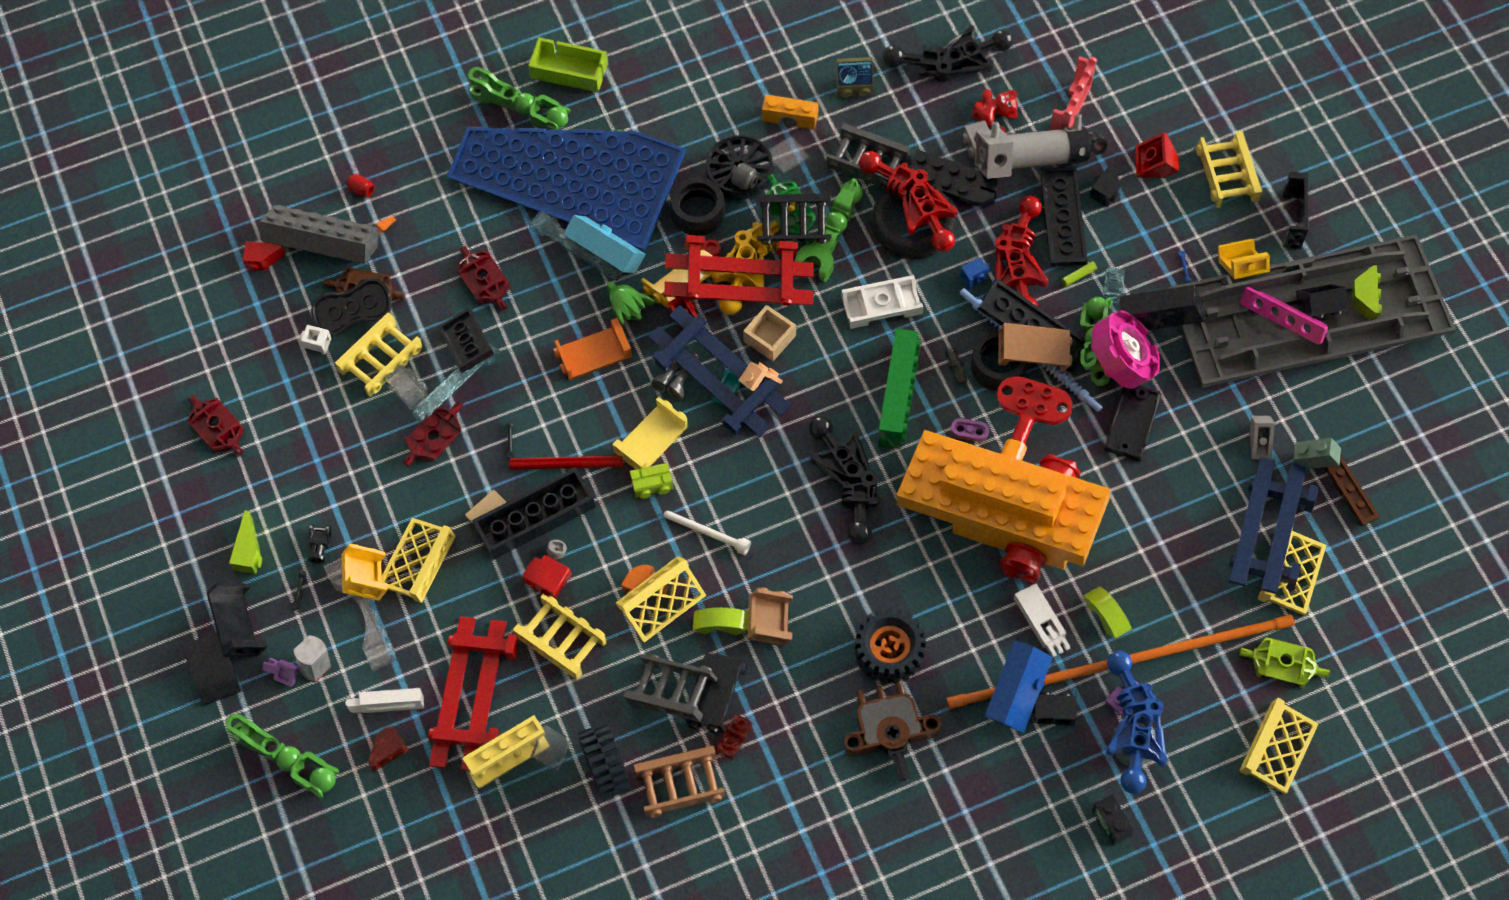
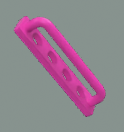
M1250 287L1244 289L1240 301L1241 305L1318 345L1323 343L1325 334L1328 331V327L1323 322L1264 292L1256 291ZM1256 299H1260L1263 302L1262 308L1256 305ZM1272 307H1276L1278 309V316H1275L1272 313ZM1288 315H1292L1294 317V324L1289 323ZM1305 323L1310 325V333L1304 330Z

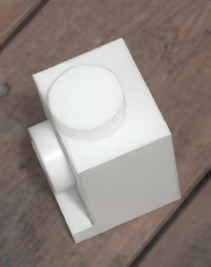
M307 325L305 331H302L300 336L303 348L318 351L324 355L332 339L329 330Z

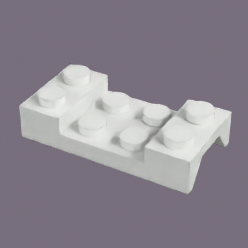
M914 275L842 290L841 298L850 329L867 326L870 321L903 314L904 318L923 314V304L919 301Z

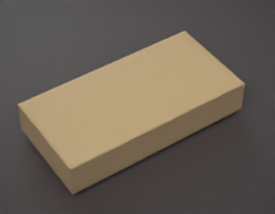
M493 490L468 511L465 516L473 524V519L507 502Z

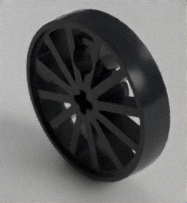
M746 135L726 137L718 141L707 155L705 164L706 178L715 182L726 198L734 200L753 198L761 194L770 185L766 177L763 178L758 175L757 182L759 184L752 189L738 190L739 187L735 185L734 189H729L726 186L731 182L732 176H730V172L734 166L737 167L739 164L744 163L756 169V172L767 173L766 177L770 176V174L774 175V163L771 152L764 143L756 138ZM733 145H741L739 157L737 156L733 148ZM745 145L751 146L750 151L744 156ZM724 148H728L732 157H730L728 154L724 153L721 150ZM757 151L763 153L762 155L752 158L757 153ZM765 161L769 163V166L756 165ZM710 168H715L716 171L711 173ZM726 176L720 184L715 180Z

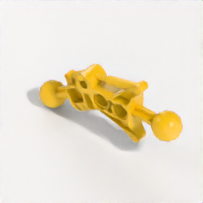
M790 205L788 212L794 211L795 207ZM776 221L770 224V235H774L781 230ZM754 222L753 228L746 231L741 230L735 234L736 245L726 257L734 258L735 252L738 251L736 258L749 257L747 259H757L756 251H758L759 259H763L768 254V251H772V247H777L778 244L777 241H772L770 245H762L761 242H757V236H763L762 223ZM714 272L711 275L713 283L725 281L732 283L731 285L764 287V275ZM719 300V307L724 314L735 315L741 310L742 301Z

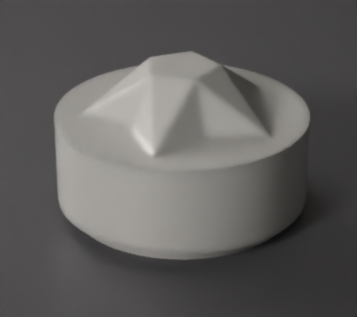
M551 540L547 545L546 552L551 558L561 559L565 556L567 547L560 540Z

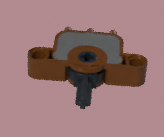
M901 681L895 682L897 694L888 697L885 696L881 685L876 686L878 699L866 701L863 691L857 690L856 694L859 704L857 724L859 731L850 733L845 737V753L848 756L855 757L877 752L879 748L888 755V758L893 759L899 782L910 780V774L904 757L907 752L908 742L914 743L937 737L941 728L940 718L936 715L919 717L915 702L911 696L905 694ZM933 723L937 728L931 730L926 725ZM856 742L858 747L850 748L848 743Z

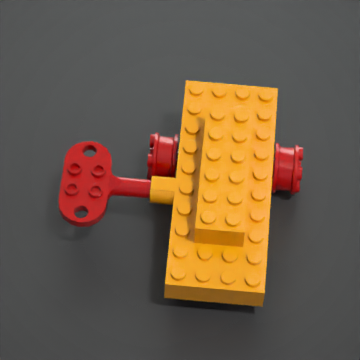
M1014 376L1002 381L997 391L999 405L1007 412L1019 417L1012 437L1006 440L1001 454L924 430L896 497L898 506L952 523L953 534L1004 550L1006 555L999 562L1000 568L1004 571L1003 574L1009 578H1017L1027 584H1033V582L1040 579V568L1045 564L1062 570L1065 569L1067 561L1084 566L1109 502L1110 489L1079 479L1081 475L1080 470L1072 460H1064L1053 454H1047L1046 457L1041 458L1040 466L1022 461L1027 450L1025 443L1033 424L1036 422L1049 425L1063 423L1072 413V400L1067 392L1060 388L1024 377ZM1010 389L1012 394L1004 395L1002 391ZM1059 406H1065L1067 408V411L1059 412L1057 408Z

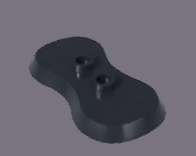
M369 278L361 281L349 291L324 293L313 301L311 307L313 323L315 327L329 330L330 336L341 333L353 323L378 321L391 310L390 292L383 281Z

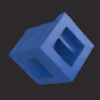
M978 258L961 266L960 277L970 290L973 288V284L981 283L985 280L987 273L990 272V268L986 262L984 263L981 258Z

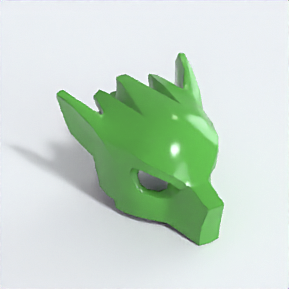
M611 281L607 283L613 315L618 318L622 325H624V320L642 319L640 309H645V304L651 306L655 302L649 296L639 293L629 285L616 286Z

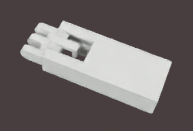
M1034 584L1015 593V602L1042 647H1046L1051 657L1056 656L1053 648L1059 654L1063 653L1061 644L1066 651L1069 650L1070 645L1065 639L1066 631L1038 585ZM1046 622L1049 625L1046 627V631H1048L1050 634L1048 636L1045 634L1044 630L1041 627V624H1045Z
M420 688L359 692V698L346 700V706L351 713L424 709V696Z

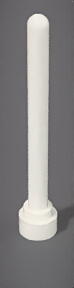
M664 512L665 518L735 547V550L742 555H746L750 548L751 541L745 538L737 540L673 512Z

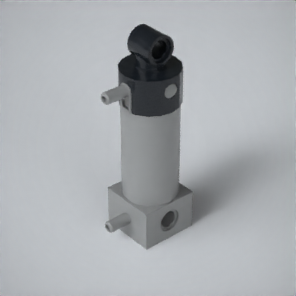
M1081 114L1074 115V127L1006 135L999 129L998 122H993L991 130L976 132L975 166L987 179L1011 176L1012 169L1085 163L1089 160L1091 152L1096 155L1103 154L1107 150L1108 142L1098 132L1093 131L1089 133L1086 127L1081 126Z

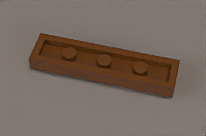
M1341 455L1340 465L1324 467L1361 527L1378 520L1379 514Z

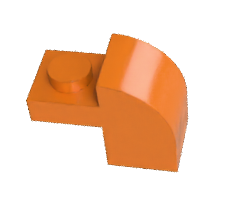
M640 565L633 568L621 584L622 591L628 594L655 573L654 567ZM668 584L663 586L662 594L667 593Z

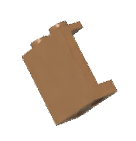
M764 587L757 588L749 594L747 639L781 646L789 643L792 640V632H788V604L793 600V595L786 594L784 591H769Z

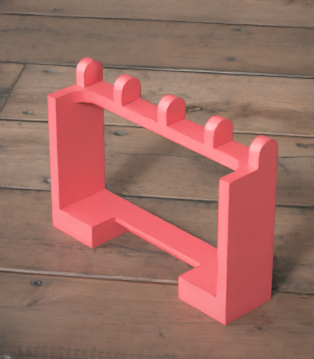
M1079 56L1074 81L1068 92V95L1072 97L1066 110L1059 111L1054 109L1050 130L1073 127L1074 115L1079 114L1092 85L1097 61L1095 57L1086 59Z

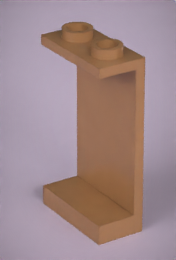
M1004 323L998 329V365L1006 366L1009 361L1060 366V372H1064L1072 364V355H1070L1072 337H1070V330Z

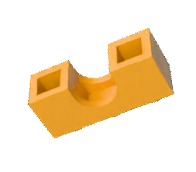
M765 94L762 107V121L780 124L781 118L789 117L797 122V127L815 130L818 117V103Z

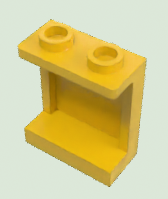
M1253 239L1218 246L1219 263L1234 279L1270 272L1269 254L1267 252L1259 254L1255 250V241Z
M349 544L341 554L342 592L380 601L388 590L387 583L382 582L381 561L385 557V552L356 544Z

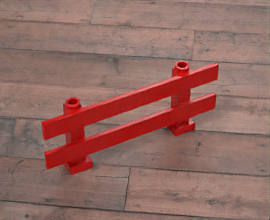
M686 235L684 249H688V255L665 254V269L688 270L687 283L665 281L664 297L688 298L689 300L712 299L776 303L782 306H813V290L793 289V277L813 278L814 263L793 261V256H795L798 249V242L779 241L776 255H781V261L701 256L700 253L705 244V236ZM700 271L780 276V288L700 283Z
M460 617L457 633L449 635L448 647H452L453 652L437 727L430 728L428 739L434 742L429 767L446 768L450 744L465 746L463 755L465 757L500 736L498 728H490L489 733L485 731L500 655H506L507 660L515 661L519 645L516 635L508 634V638L504 639L506 621L491 620L488 636L482 637L473 636L476 618ZM469 651L484 652L469 730L454 729ZM462 760L461 770L470 771L464 760Z

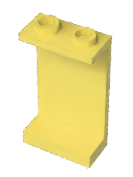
M658 397L656 399L657 407L622 442L617 439L613 443L614 453L618 456H623V460L636 470L650 467L688 428L686 415L681 411L677 412L667 400L663 401Z

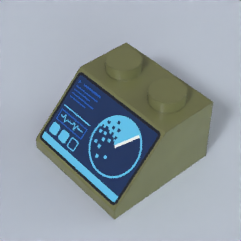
M872 57L837 59V97L848 98L851 96L866 97L873 95Z

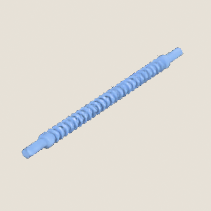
M963 288L959 294L972 304L973 309L978 311L982 300L976 299ZM983 314V317H987L988 321L991 320V324H995L994 327H1001L997 322ZM1042 364V368L1046 367V371H1050V375L1054 374V378H1058L1059 382L1062 381V385L1070 388V392L1074 391V395H1078L1077 398L1080 401H1085L1096 412L1102 409V406L1089 396V392L1086 389L1082 390V386H1078L1077 382L1074 383V379L1070 380L1069 375L1066 376V372H1060L1058 366Z

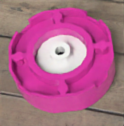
M1122 310L1117 313L1113 312L1094 325L1091 331V348L1104 368V373L1107 377L1113 378L1121 387L1133 389L1158 374L1159 353L1156 344L1150 345L1146 337L1149 331L1130 313Z

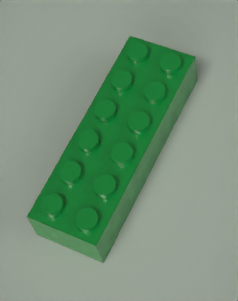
M896 328L879 426L878 446L900 449L901 442L905 443L920 354L921 339H918V331Z

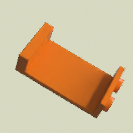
M618 318L611 320L612 328L560 346L558 340L554 341L556 348L553 351L556 359H560L562 362L560 368L563 375L567 374L568 379L572 380L632 357L631 347Z

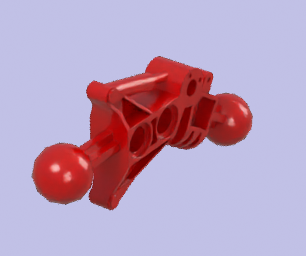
M864 152L859 159L860 169L867 174L877 172L888 178L887 191L892 190L893 194L898 192V197L903 199L902 205L908 228L907 233L912 235L917 228L928 224L934 234L932 236L933 247L940 252L951 250L955 245L954 234L950 230L943 229L939 219L944 217L956 218L958 209L953 207L937 189L935 190L928 183V173L922 169H909L907 163H903L901 166L898 165L894 170L883 164L876 152ZM910 190L909 201H907V192Z
M1026 196L1019 203L1018 208L1021 215L1017 224H1004L1002 227L1003 233L995 241V255L997 257L995 279H999L1012 289L1016 288L1017 293L1038 306L1036 300L1029 296L1027 286L1039 285L1047 287L1048 277L1044 275L1034 256H1031L1029 253L1036 236L1027 226L1032 218L1040 214L1042 205L1035 196ZM1002 259H1005L1006 266H1007V268H1006V270H1005L1004 273H1003V263L1001 262Z

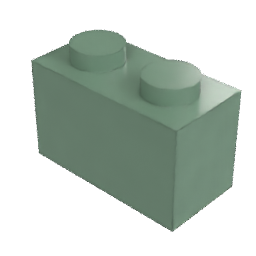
M1332 438L1295 442L1294 461L1299 466L1313 469L1340 465L1341 447Z

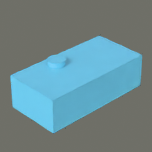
M573 215L563 233L565 236L622 272L636 273L646 255L645 253L611 233L612 229L604 224L600 226L585 216Z

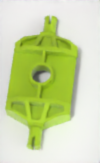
M1266 637L1258 648H1254L1253 651L1242 647L1240 649L1239 656L1248 657L1253 660L1255 672L1259 678L1263 675L1298 684L1303 689L1312 676L1329 677L1330 670L1318 668L1313 650L1307 647ZM1282 656L1288 657L1291 660V664H1283L1280 658Z

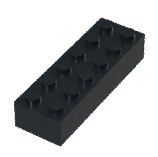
M575 467L473 519L472 522L491 560H494L596 508L593 495Z

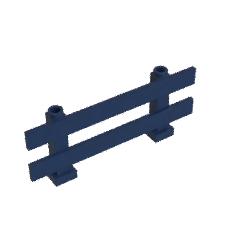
M679 305L669 317L684 330L673 339L658 326L649 338L663 351L660 353L657 350L652 355V361L667 373L671 369V361L674 360L733 414L730 416L727 413L722 419V424L735 436L741 431V424L744 423L756 435L761 437L770 428V425L755 413L754 410L764 401L781 416L791 404L774 390L777 384L771 378L765 381L762 380L757 389L753 391L752 395L745 402L735 395L684 348L694 338L739 379L746 370L747 365L705 328L707 321L701 315L694 318Z
M1260 457L1255 479L1250 480L1248 488L1252 492L1236 556L1232 555L1229 567H1232L1229 583L1245 586L1247 576L1251 574L1264 578L1261 591L1277 594L1280 582L1287 583L1286 589L1294 591L1301 564L1293 562L1292 567L1284 566L1296 510L1298 504L1305 505L1304 511L1312 513L1319 486L1311 485L1309 490L1302 488L1306 467L1293 464L1290 466L1286 484L1271 481L1276 460ZM1271 497L1282 500L1267 562L1252 558L1266 498Z

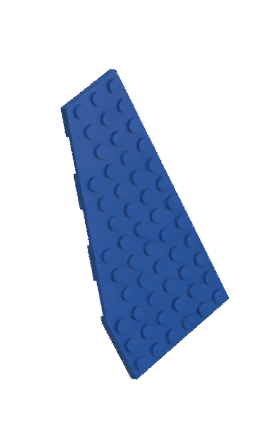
M467 127L447 177L570 223L573 215L588 217L600 226L603 224L612 229L611 233L632 246L646 251L686 149L635 130L602 131L588 129L546 130L540 128L495 129L489 127Z

